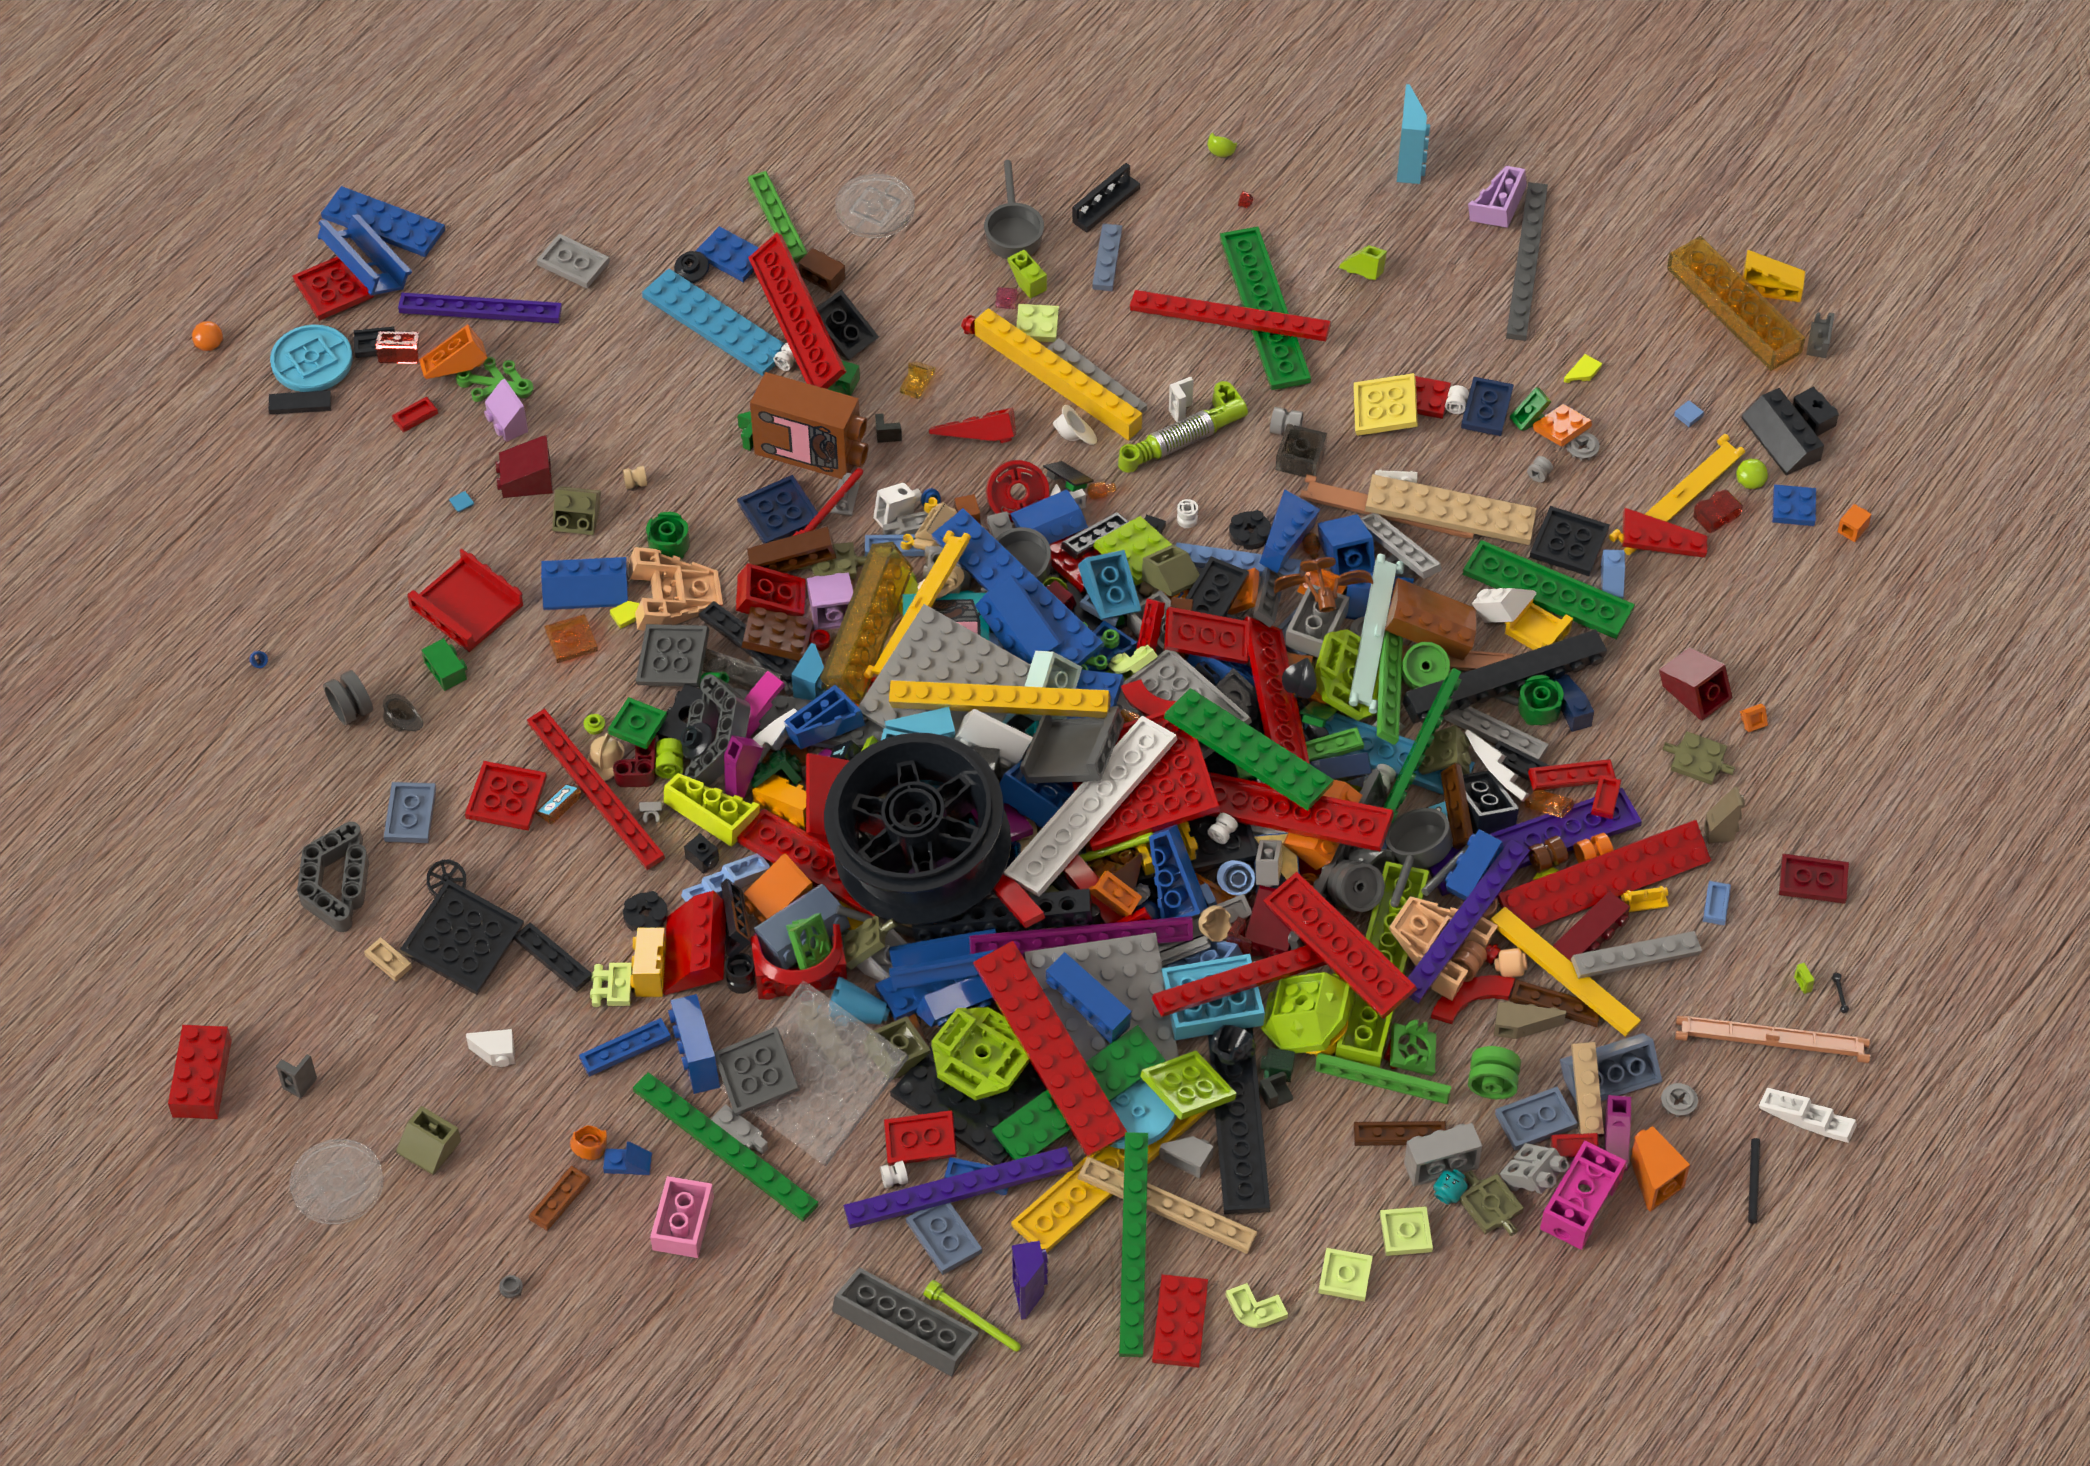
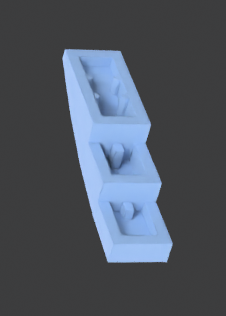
M756 853L723 865L720 872L703 877L701 884L684 889L681 896L687 902L695 895L714 890L723 898L721 883L728 878L742 889L760 878L770 866L762 856Z

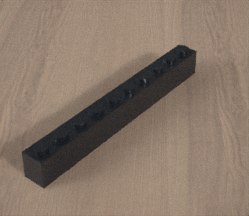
M1595 629L1459 675L1461 683L1456 692L1454 691L1450 697L1452 698L1450 706L1440 716H1446L1451 711L1457 709L1464 710L1475 703H1484L1496 696L1503 697L1508 692L1514 690L1520 691L1525 681L1532 676L1545 675L1549 679L1553 677L1559 678L1565 673L1571 671L1578 672L1589 665H1598L1603 661L1607 648ZM1444 680L1406 692L1402 703L1413 724L1424 722Z

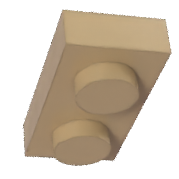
M381 937L364 951L365 956L395 982L412 968L411 962Z

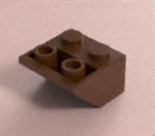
M1125 849L1095 860L1090 868L1099 879L1104 871H1109L1130 888L1134 889L1137 884L1143 856L1140 852Z

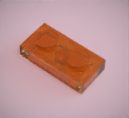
M1544 790L1533 791L1524 800L1526 808L1563 818L1574 807L1573 799Z

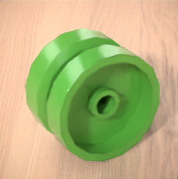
M1420 642L1413 645L1406 652L1402 661L1401 676L1404 683L1414 690L1444 680L1450 670V660L1441 646L1432 642ZM1422 665H1423L1424 667H1426V666L1428 665V666H1429V669H1428V670H1424V669L1422 668Z
M1484 1046L1476 1049L1471 1057L1468 1087L1475 1094L1489 1099H1506L1514 1096L1518 1089V1075L1521 1066L1520 1057L1512 1050L1503 1047Z

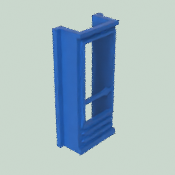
M359 214L352 215L348 229L336 231L327 220L319 221L321 227L317 238L322 239L367 287L370 295L404 289L407 276L412 273L411 269ZM345 238H351L372 262L366 263L347 243ZM376 265L383 273L376 274L370 266Z
M996 929L889 947L893 967L889 968V974L894 992L897 991V988L904 989L976 976L979 973L974 967L973 962L995 950L970 954L969 936L995 934Z

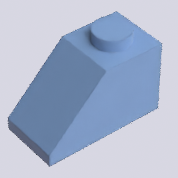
M1603 550L1601 589L1623 599L1624 550Z

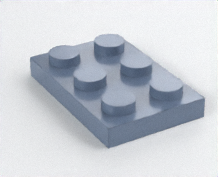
M392 782L384 832L385 842L429 843L436 794L435 783Z
M1558 1087L1495 1109V1115L1514 1151L1521 1149L1525 1143L1535 1144L1551 1138V1135H1559L1575 1129L1578 1124Z
M951 1203L921 1210L906 1218V1223L942 1275L982 1253L981 1246Z

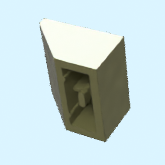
M563 486L555 489L552 531L594 535L600 512L601 490Z
M1175 545L1166 547L1143 558L1142 581L1169 596H1175L1182 591L1192 588L1200 575L1188 552Z
M421 1106L408 1121L396 1153L434 1175L460 1144L459 1129Z

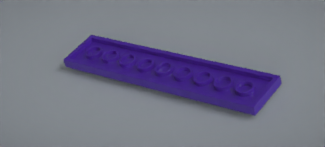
M1620 788L1613 819L1591 815L1595 798L1593 797L1489 835L1501 840L1504 848L1512 839L1527 849L1537 843L1544 844L1546 839L1557 835L1562 839L1567 852L1574 850L1575 842L1586 838L1590 840L1592 836L1603 832L1608 837L1640 827L1642 821L1624 789ZM1451 847V850L1441 862L1427 868L1431 877L1433 878L1464 847L1459 850ZM1528 856L1518 869L1532 865ZM1444 879L1437 886L1442 896L1450 894L1447 891Z

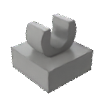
M639 802L640 812H645L643 814V821L648 822V815L654 814L656 822H659L660 814L657 811H663V802Z

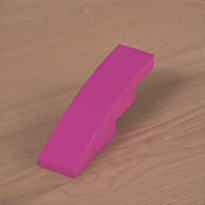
M769 671L763 675L745 698L751 707L746 738H749L761 725L759 720L773 706L771 701L785 687V684Z

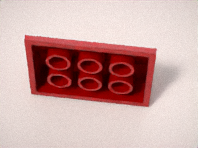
M808 753L806 754V834L829 845L824 827L825 803L836 776L849 760Z
M714 890L693 896L667 916L663 978L664 995L723 980L726 912L724 900Z

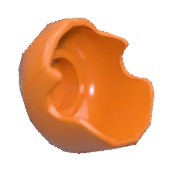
M203 321L195 326L192 332V341L195 347L203 351H212L223 341L222 330L214 322Z

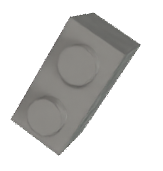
M1260 840L1256 856V885H1263L1265 887L1279 885L1283 865L1282 840Z

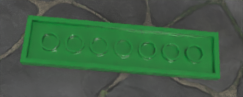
M1483 540L1479 542L1463 569L1462 575L1495 589L1515 588L1533 590L1536 592L1533 598L1535 605L1562 617L1568 615L1573 618L1574 622L1593 630L1596 629L1597 632L1616 640L1635 607V604Z
M1455 668L1444 679L1383 808L1391 809L1394 812L1391 823L1394 822L1398 811L1395 809H1398L1406 798L1407 792L1404 790H1407L1409 785L1411 786L1416 777L1414 772L1418 766L1420 767L1425 758L1423 753H1425L1427 747H1430L1435 737L1431 734H1434L1436 729L1439 728L1444 718L1440 715H1443L1452 701L1450 697L1454 691L1456 692L1461 683V679H1459L1461 671Z
M1191 688L1165 712L1164 719L1198 739L1307 811L1333 785L1334 779Z
M1137 1025L1086 1061V1064L1108 1101L1111 1102L1142 1079L1140 1076L1143 1069L1163 1063L1166 1060L1139 1025ZM1048 1090L992 1129L993 1134L1013 1160L1039 1154L1071 1131Z

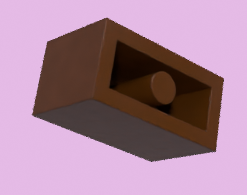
M814 248L798 263L802 278L829 293H832L846 279L845 265Z

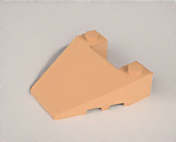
M634 547L628 561L630 579L650 581L653 599L642 598L635 612L637 630L645 631L646 624L676 625L699 616V613L713 601L723 606L717 570L694 562L689 564L680 561V557L674 555L672 558L661 554V551L657 549Z
M1410 896L1389 929L1415 966H1417L1458 909L1452 907L1450 910L1438 907L1437 903ZM1482 917L1465 941L1472 940L1486 948L1492 941L1498 925ZM1450 960L1431 986L1432 990L1453 1000L1463 985L1468 970Z

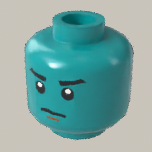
M1456 1169L1453 1171L1444 1170L1433 1185L1435 1197L1447 1205L1457 1203L1468 1187L1464 1180L1465 1175Z

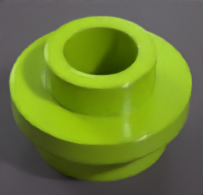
M591 714L584 719V728L588 733L597 735L605 728V719L599 714Z

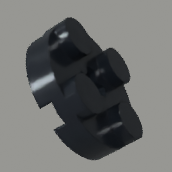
M1259 510L1242 512L1231 518L1229 536L1235 545L1238 543L1244 546L1243 549H1258L1266 544L1271 525L1269 520ZM1247 528H1252V529H1253V533H1250L1249 531H1245V530H1246Z
M655 891L636 894L624 902V922L631 931H637V928H662L664 926L663 923L668 916L667 905ZM644 910L650 911L647 917L644 914L640 915V913Z

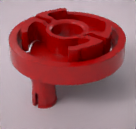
M1011 460L999 465L991 473L986 485V498L992 511L995 514L1007 511L1011 522L1013 520L1010 513L1029 506L1036 500L1040 501L1049 497V484L1044 473L1036 465L1023 460ZM1017 483L1022 484L1026 489L1025 496L1019 500L1011 496V488Z

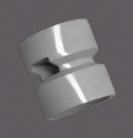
M1274 407L1270 423V433L1281 435L1283 432H1286L1287 436L1299 438L1303 422V412L1296 410L1287 412L1285 408Z

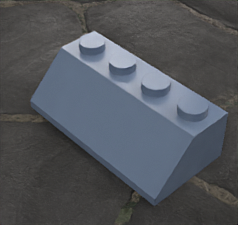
M823 884L818 885L754 928L765 959L774 966L788 969L797 963L786 925L792 924L793 921L808 919L814 914L821 913L829 940L832 939L831 936H834L833 924H840L841 933L850 927L847 917L836 914L838 905H842ZM811 926L813 934L818 935L817 931ZM803 930L800 936L802 945L805 944L807 937L805 930ZM814 937L810 940V945L813 949L816 946ZM807 951L805 952V955L807 956L812 952Z
M1644 1033L1596 1048L1601 1101L1608 1099V1095L1619 1096L1662 1082L1654 1041ZM1572 1056L1559 1060L1564 1081L1577 1106Z

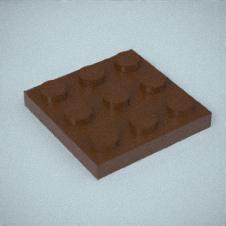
M751 607L741 648L800 661L808 647L813 621L807 620L804 617L786 615L782 612L768 611L761 607Z

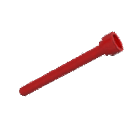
M857 468L804 530L796 531L794 535L815 530L863 475V469Z

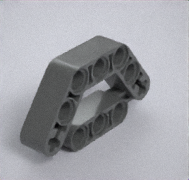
M708 674L702 679L700 688L703 691L702 700L697 699L692 703L687 727L704 722L712 730V739L708 749L700 757L690 759L691 763L685 771V776L703 782L706 787H709L725 772L724 754L731 736L746 738L751 710L748 701L727 682L712 674ZM716 705H718L721 708L717 728L716 740L714 741L719 711L716 708Z
M356 822L344 823L307 844L302 850L297 886L300 903L306 910L338 932H346L352 927L353 910L361 908L365 900L369 860L366 849L362 845L363 838L360 826ZM346 856L341 889L342 898L340 901L322 888L325 867Z

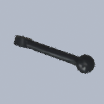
M1836 972L1833 974L1832 980L1836 982L1841 1002L1840 1011L1847 1013L1849 1007L1845 1003L1840 983L1842 976Z

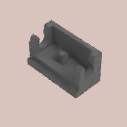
M1818 312L1815 315L1814 322L1811 323L1806 355L1826 358L1835 313H1829L1827 319L1823 320L1820 319L1821 314Z

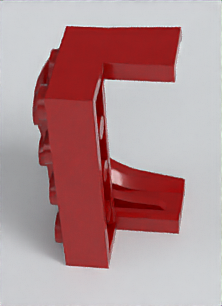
M833 924L834 936H831L833 948L830 954L821 963L800 970L799 967L782 969L774 966L763 956L757 935L750 937L758 999L771 1000L781 996L791 997L802 993L834 990L838 977L847 980L840 924Z

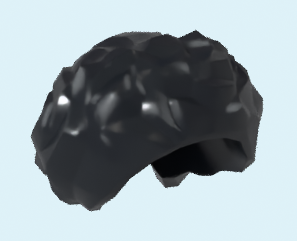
M1223 1025L1213 1033L1211 1048L1222 1063L1237 1065L1254 1056L1256 1044L1253 1036L1248 1031L1237 1026Z

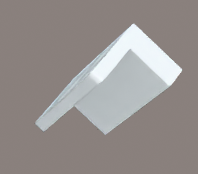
M1192 377L1170 384L1169 412L1176 423L1186 419V407L1193 404L1194 380Z

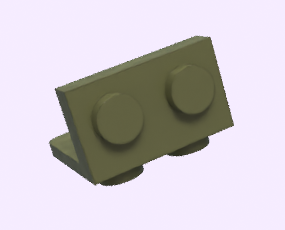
M1456 725L1431 734L1435 737L1430 747H1427L1425 753H1423L1425 758L1419 767V772L1425 775L1458 763L1461 765L1463 775L1470 774V741L1466 734Z

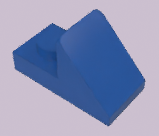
M628 1141L626 1149H605L603 1171L609 1174L650 1175L652 1152Z

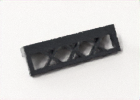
M1125 163L1072 207V223L1087 233L1140 189V183L1130 176L1129 164Z
M727 878L721 883L726 912L725 945L727 955L732 959L751 943L743 891Z

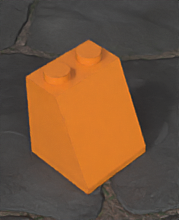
M785 853L744 892L745 909L750 915L753 914L756 917L758 924H761L811 891L812 882Z
M1653 1126L1637 1133L1634 1138L1635 1142L1630 1160L1646 1207L1650 1212L1685 1187L1690 1164Z

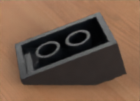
M842 289L817 307V311L836 351L845 359L850 360L879 338Z
M1489 770L1463 775L1472 831L1475 835L1479 829L1487 834H1491L1516 825L1519 808Z

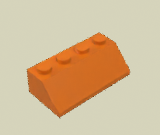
M1334 780L1333 785L1323 796L1359 803L1362 794L1348 783ZM1288 833L1282 845L1317 870L1331 863L1340 843Z

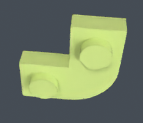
M1146 645L1138 648L1131 657L1125 652L1115 655L1107 666L1114 674H1122L1129 670L1134 674L1158 656L1150 646Z
M1248 1283L1226 1291V1297L1236 1318L1248 1327L1262 1328L1288 1318V1313L1279 1295L1256 1302Z

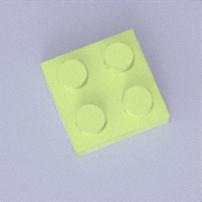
M1018 304L1016 327L1036 341L1055 342L1057 338L1059 306Z
M1427 1207L1380 1210L1386 1256L1432 1252L1433 1245Z
M1326 1248L1318 1293L1365 1302L1373 1256Z

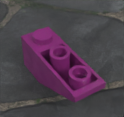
M731 736L724 754L725 794L732 797L737 795L744 799L764 749L755 740Z
M1608 1095L1605 1108V1150L1626 1160L1624 1171H1628L1631 1097Z

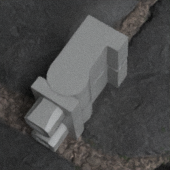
M1525 1143L1513 1157L1515 1160H1511L1501 1171L1500 1175L1510 1191L1525 1188L1528 1191H1536L1542 1194L1546 1188H1552L1556 1184L1557 1175L1560 1172H1566L1570 1164L1565 1157L1559 1155L1556 1148L1549 1149Z

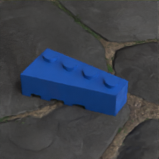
M1284 489L1259 563L1278 573L1312 530L1321 509Z
M1177 824L1156 831L1149 836L1152 863L1155 868L1154 879L1158 891L1157 902L1158 908H1160V919L1188 917L1202 913L1203 910L1208 908Z

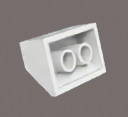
M973 709L964 716L954 739L979 751L978 754L987 759L991 757L997 760V763L1002 767L1010 768L1020 761L1033 737Z

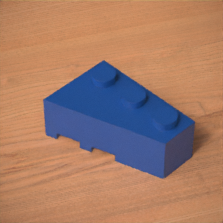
M1103 621L1093 631L1099 638L1108 629L1116 630L1119 634L1120 643L1117 647L1110 649L1104 646L1093 655V657L1104 655L1107 658L1108 664L1115 655L1125 652L1131 657L1137 649V641L1106 621ZM1100 660V661H1098L1097 663H1098V664H1103L1104 661H1103V660ZM1084 664L1089 671L1105 672L1109 669L1107 666L1105 669L1099 670L1095 666Z
M834 685L784 721L788 737L800 749L865 726L862 711Z
M1480 829L1476 835H1471L1467 843L1469 847L1465 853L1462 852L1456 861L1457 867L1454 872L1450 871L1445 879L1447 891L1464 901L1504 849L1501 840Z

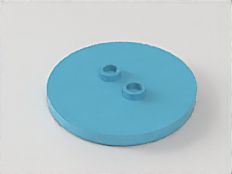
M305 325L287 332L275 343L271 351L270 363L274 376L285 387L299 392L322 391L333 387L345 378L353 363V353L348 339L338 330L324 325Z
M1143 1079L1110 1102L1127 1132L1148 1133V1145L1158 1141L1167 1134L1177 1117ZM1125 1138L1110 1146L1125 1149Z

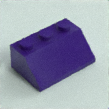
M1040 1241L1012 1245V1280L1021 1320L1027 1318L1044 1295V1285H1048L1046 1249H1041Z

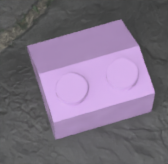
M503 379L485 401L486 411H484V414L489 422H493L497 435H502L507 442L527 433L528 428L523 404L507 381Z

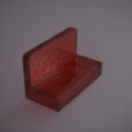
M378 331L376 341L378 362L418 364L419 332Z
M1238 916L1227 932V942L1238 944L1243 955L1250 954L1252 960L1253 941L1245 937L1246 920Z

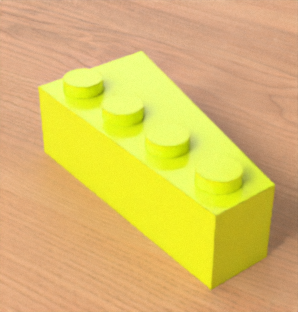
M679 773L664 786L665 804L731 847L737 842L739 834L760 813V804L752 802L750 804L743 801L742 797L734 795V797L722 793L723 790L716 787L714 789L704 786L703 782Z

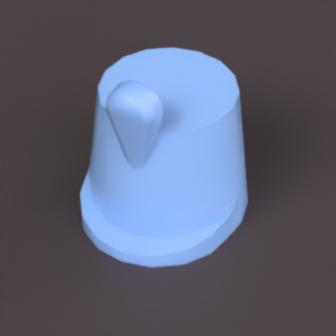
M1231 860L1220 866L1217 872V881L1222 890L1239 896L1246 894L1252 889L1255 883V874L1248 864Z

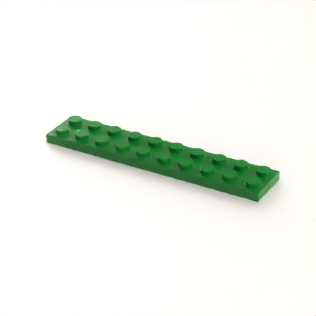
M1259 226L1220 233V241L1242 306L1289 314ZM1251 330L1271 390L1311 383V376L1297 337Z

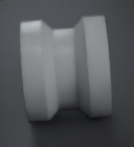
M1537 456L1533 464L1528 467L1527 473L1534 481L1543 482L1547 478V474L1553 470V465L1547 458Z

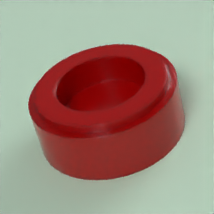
M815 630L810 634L809 644L813 643L818 651H824L830 646V635L825 630Z

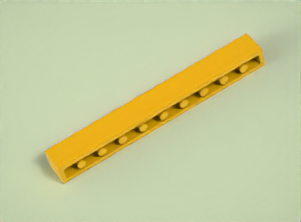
M989 308L975 319V336L1128 441L1142 429V413Z
M894 680L890 681L889 703L892 708L937 710L949 707L950 711L970 712L976 709L987 713L1106 718L1111 702L1109 690Z

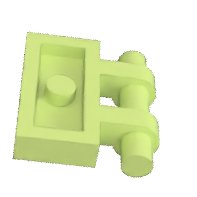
M609 963V970H603V965L601 964L594 965L591 977L593 989L590 990L593 1007L601 1006L603 998H607L608 1006H630L632 963ZM608 981V988H602V982Z

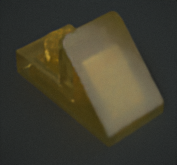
M918 361L909 362L908 375L900 387V393L919 399L936 368Z

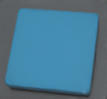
M466 491L449 499L457 512L474 505Z

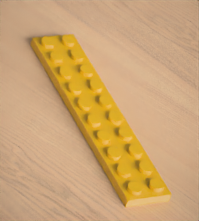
M1207 1110L1182 1120L1176 1117L1168 1133L1158 1141L1148 1145V1164L1159 1155L1161 1144L1175 1141L1204 1116ZM1108 1146L1090 1156V1158L1124 1172L1125 1149ZM1087 1156L1073 1168V1171H1069L1011 1222V1226L1028 1242L1040 1241L1041 1249H1046L1047 1253L1113 1196L1109 1192L1078 1179Z

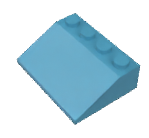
M1406 84L1397 182L1420 184L1421 176H1425L1426 164L1422 163L1427 161V151L1424 150H1428L1429 138L1425 136H1429L1430 124H1426L1427 115L1410 84Z
M1250 954L1162 968L1165 990L1252 963ZM1251 988L1170 1014L1174 1040L1210 1035L1223 1025L1237 1026L1242 1029L1263 1026L1265 1011L1259 988Z

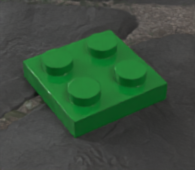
M628 697L609 726L608 734L647 749L666 720L667 712Z

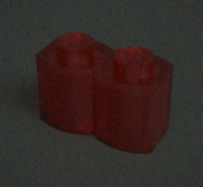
M1725 489L1715 492L1710 499L1699 501L1694 507L1693 517L1708 533H1712L1720 529L1724 524L1738 518L1741 515L1743 505Z

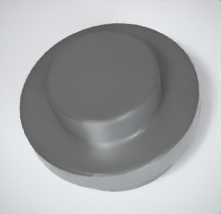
M514 1275L505 1276L499 1284L500 1293L506 1298L517 1297L523 1290L522 1281Z

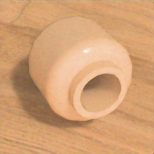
M1519 948L1501 950L1498 958L1494 959L1496 972L1500 971L1504 977H1521L1524 975L1525 970H1528L1526 953H1522Z

